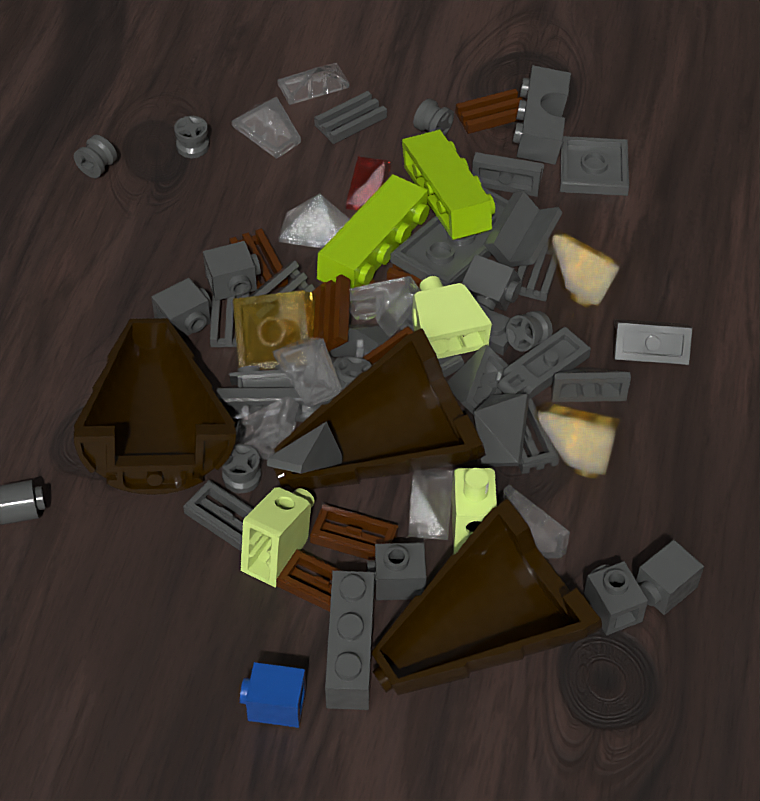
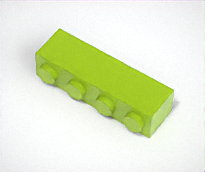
M441 130L402 139L404 168L416 185L428 190L427 203L452 240L492 230V214H495L493 197L491 194L485 193L478 176L472 175L465 158H460L457 154L454 143L448 141Z
M392 174L318 252L317 279L322 282L330 280L336 282V277L342 274L350 279L351 295H354L362 285L367 286L371 282L376 270L382 264L386 265L389 262L391 253L410 237L412 230L418 224L422 225L427 219L430 207L427 205L428 190Z

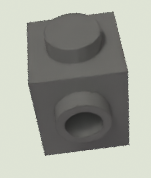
M245 241L203 251L205 275L215 301L257 290L256 275L261 274L260 264L257 255L249 253Z
M477 254L474 255L461 283L467 287L480 306L492 311L498 308L506 312L510 302L514 303L521 291V279L514 268Z
M190 278L151 296L154 317L168 318L181 338L199 332L205 326L211 324L209 308L212 307L211 299L205 289H198Z
M673 540L640 566L636 581L648 600L647 605L654 606L665 615L698 588L704 565Z
M424 543L375 544V560H367V572H375L376 600L413 599L415 596H420L426 589Z
M625 561L613 566L602 565L594 569L587 576L583 596L601 618L602 629L606 636L643 622L648 600Z

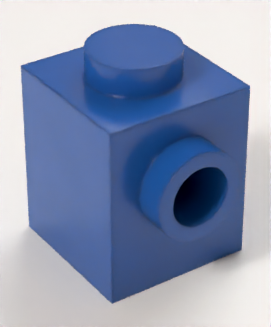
M254 662L251 678H243L240 691V704H246L248 721L299 728L306 693L305 669Z

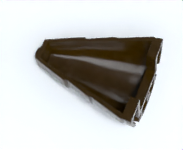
M168 318L130 319L108 354L107 364L92 387L93 392L74 424V445L83 465L90 473L96 471L106 478V484L131 493L147 495L168 494L193 487L203 482L202 476L213 469L219 470L225 464L236 441L235 422L212 390L213 386L195 363L194 354Z
M423 328L405 336L366 372L360 373L328 404H322L274 448L276 453L327 422L342 454L341 464L302 474L274 468V471L281 486L290 485L294 492L298 488L311 490L360 484L362 479L406 475L414 471L458 465L486 456L484 445L468 414H463L444 378L437 355Z
M506 499L497 507L492 508L458 552L451 555L424 592L412 599L373 649L371 654L379 667L372 672L386 693L393 689L397 695H402L469 678L471 672L519 661L524 656L582 640L588 635L599 631L602 628V621L577 588L572 591L568 589L536 547L529 525L511 502Z

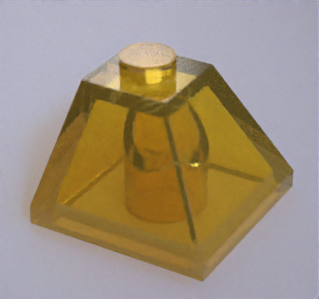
M558 229L552 238L565 287L572 292L570 298L588 308L591 303L599 306L620 269V262Z
M302 290L233 299L239 368L257 366L261 371L275 369L276 365L285 363L296 364L297 367L309 364L315 353L313 350L315 294Z
M546 402L539 410L537 419L565 464L575 467L574 473L581 476L597 478L598 473L605 475L620 419Z

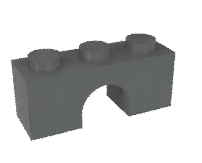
M532 65L530 77H523L519 97H523L525 100L519 101L516 119L522 120V122H516L512 141L518 143L516 157L556 165L563 140L565 118L562 115L568 97L571 73Z
M332 572L325 682L326 708L369 710L375 572Z

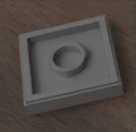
M563 136L560 148V192L628 196V140Z

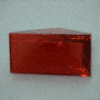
M358 156L346 201V209L358 211L388 180L391 161Z

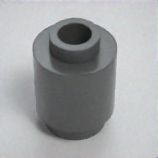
M33 479L0 485L1 525L40 518L39 510L46 509L43 487H35Z

